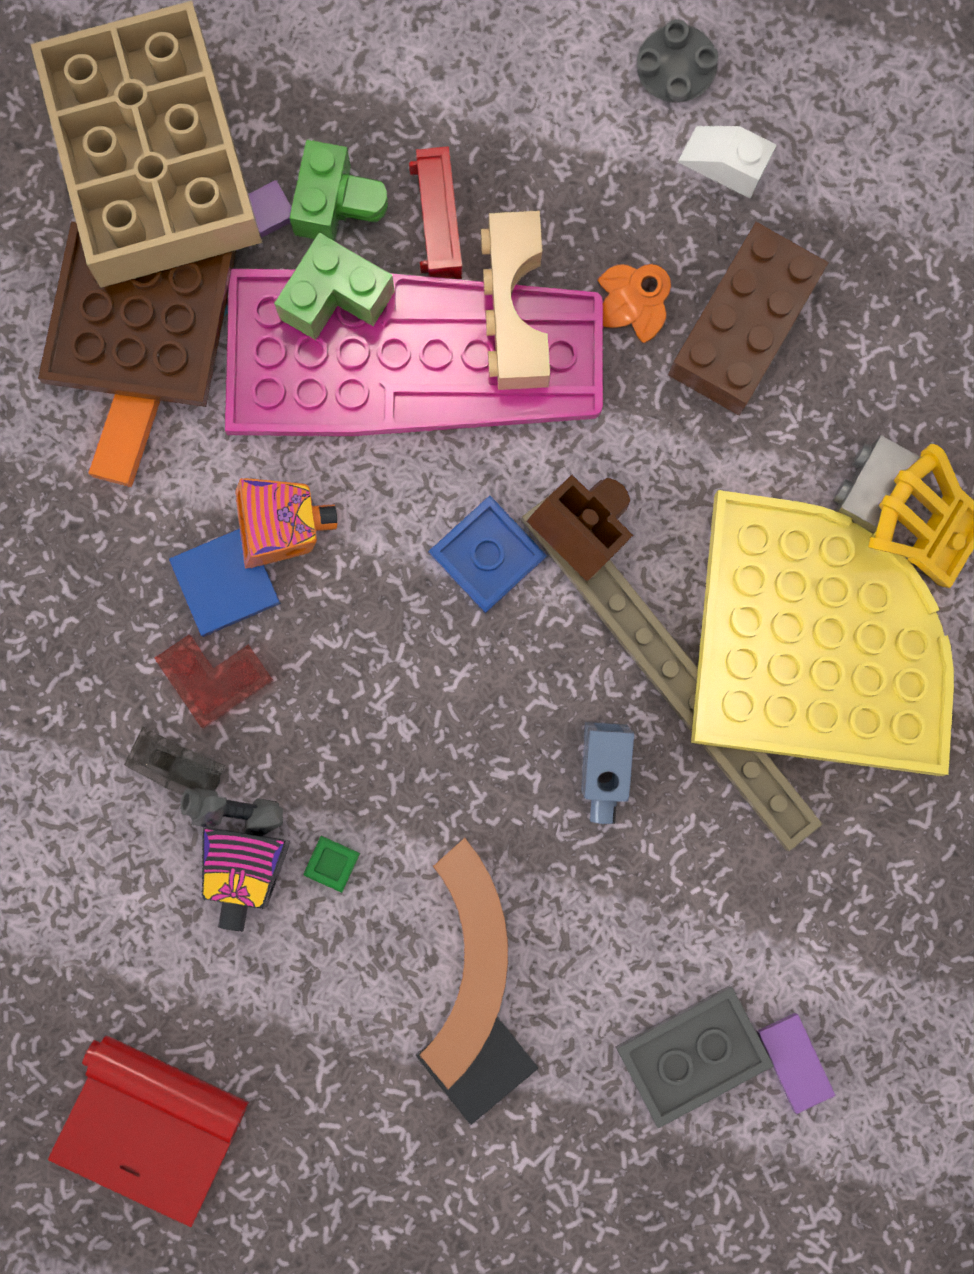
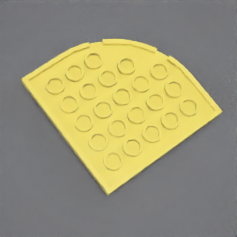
M718 490L714 494L691 743L936 776L948 775L954 693V667L951 645L948 635L944 636L943 628L937 615V611H939L938 605L916 569L904 556L868 548L870 537L875 538L876 532L870 533L860 525L852 522V518L840 512L798 501Z

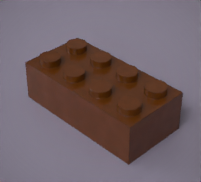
M755 222L675 358L668 376L740 416L829 262L762 224Z

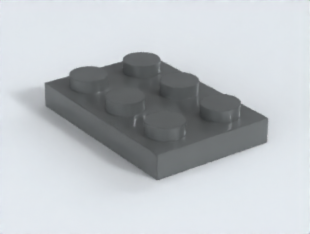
M730 985L615 1046L658 1129L774 1066L733 987Z

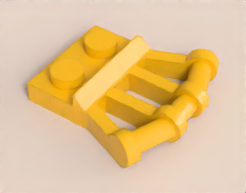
M930 444L921 452L920 459L907 470L899 471L894 479L896 486L890 496L885 495L879 504L881 514L875 538L870 537L868 548L907 557L910 563L915 564L938 586L951 588L974 549V500L961 489L945 451L938 445ZM931 471H933L943 494L942 499L921 480ZM911 494L932 513L927 524L905 504ZM897 520L918 538L913 547L892 542Z

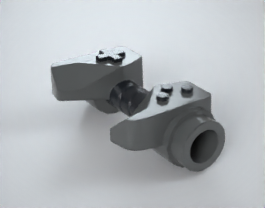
M201 788L186 789L181 798V813L192 818L191 825L207 828L221 824L222 817L226 816L228 818L245 820L246 834L263 836L283 824V808L279 806L277 801L260 798L256 799L253 804L227 800L226 797H219L216 791Z

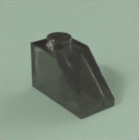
M143 726L124 764L126 767L164 788L183 795L186 789L201 788L215 791L226 766Z

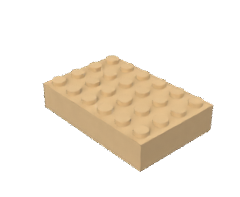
M192 1L31 44L85 259L100 288L262 243L203 32Z

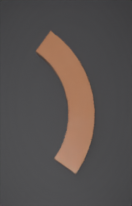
M466 838L433 865V868L442 878L452 895L458 910L464 939V967L457 999L443 1028L420 1054L422 1059L448 1089L466 1072L490 1035L500 1011L508 972V937L501 902L490 874Z

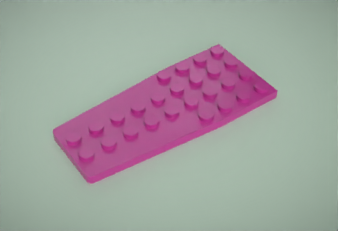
M231 269L228 291L225 432L227 435L365 436L596 419L601 414L603 408V299L597 292L515 285L511 299L518 316L533 329L548 334L550 380L548 387L498 390L497 377H489L488 351H496L495 336H487L486 310H493L492 295H484V282L392 274L395 292L374 326L337 306L318 338L314 340L280 320L274 304L296 269Z

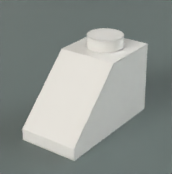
M696 126L678 163L751 198L777 145L740 126Z

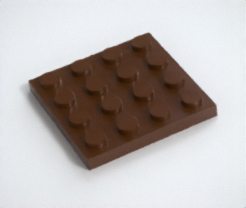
M71 221L38 379L47 385L207 407L228 298L230 274L234 266L237 250L100 288L87 266L77 223Z

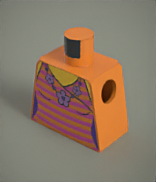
M242 478L238 482L235 495L245 569L310 553L316 544V531L337 529L335 505L312 506L310 488L306 484Z

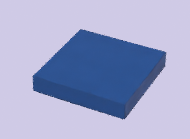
M490 495L428 551L435 561L485 614L547 558V555Z
M240 528L169 558L202 637L281 604L265 565L245 569Z

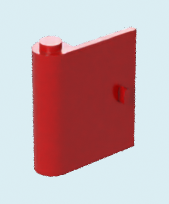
M108 1035L101 1042L94 1040L82 1061V1065L88 1067L86 1071V1077L88 1078L47 1160L191 1228L242 1121L249 1101Z

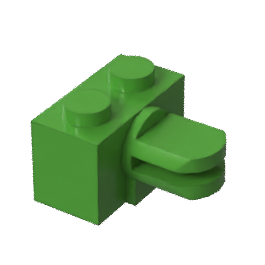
M306 139L289 218L294 236L315 239L318 233H321L335 241L339 220L345 221L346 217L369 222L380 221L388 209L387 191L384 183L375 179L349 175L351 165L347 147Z

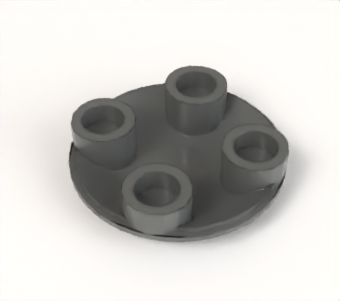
M675 19L668 22L665 27L654 31L645 39L637 55V73L644 88L654 97L673 103L686 102L699 97L710 87L717 73L719 55L711 40L703 32L688 26L682 20Z

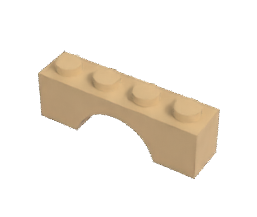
M540 211L489 213L488 228L481 229L482 255L490 254L491 269H483L484 295H492L493 310H486L487 336H495L496 351H488L489 377H497L498 390L548 387L550 380L548 334L527 325L518 316L511 299L512 291L517 282L525 274L541 266Z

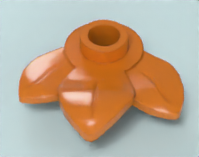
M621 264L606 270L598 279L602 288L610 293L603 302V327L618 328L632 324L637 337L642 343L650 341L658 334L666 321L667 315L664 301L671 291V280L668 273L662 267L654 264H647L638 269ZM647 278H654L658 282L657 288L653 292H645L642 288V284Z

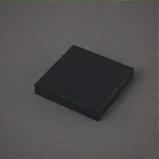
M498 1016L478 1056L466 1072L449 1089L420 1056L429 1044L416 1054L418 1060L470 1125L539 1069Z

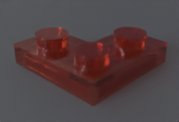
M190 634L154 658L203 729L274 681L249 644L215 668Z

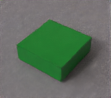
M321 835L303 875L343 893L361 853Z

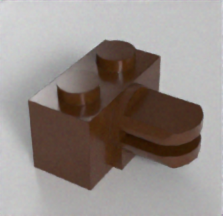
M571 474L526 521L586 581L595 575L633 536L618 520L629 506L630 497L628 491L621 483L611 478L600 480L588 490Z

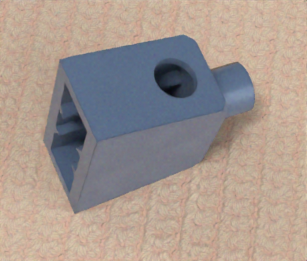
M585 722L581 791L584 799L591 800L590 822L599 824L616 823L617 801L627 802L629 800L634 732L627 724ZM606 771L613 772L612 779L609 782H598L601 773Z

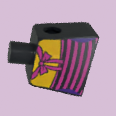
M203 828L202 899L222 902L218 928L244 931L248 907L259 909L268 907L289 848L290 840L216 828Z

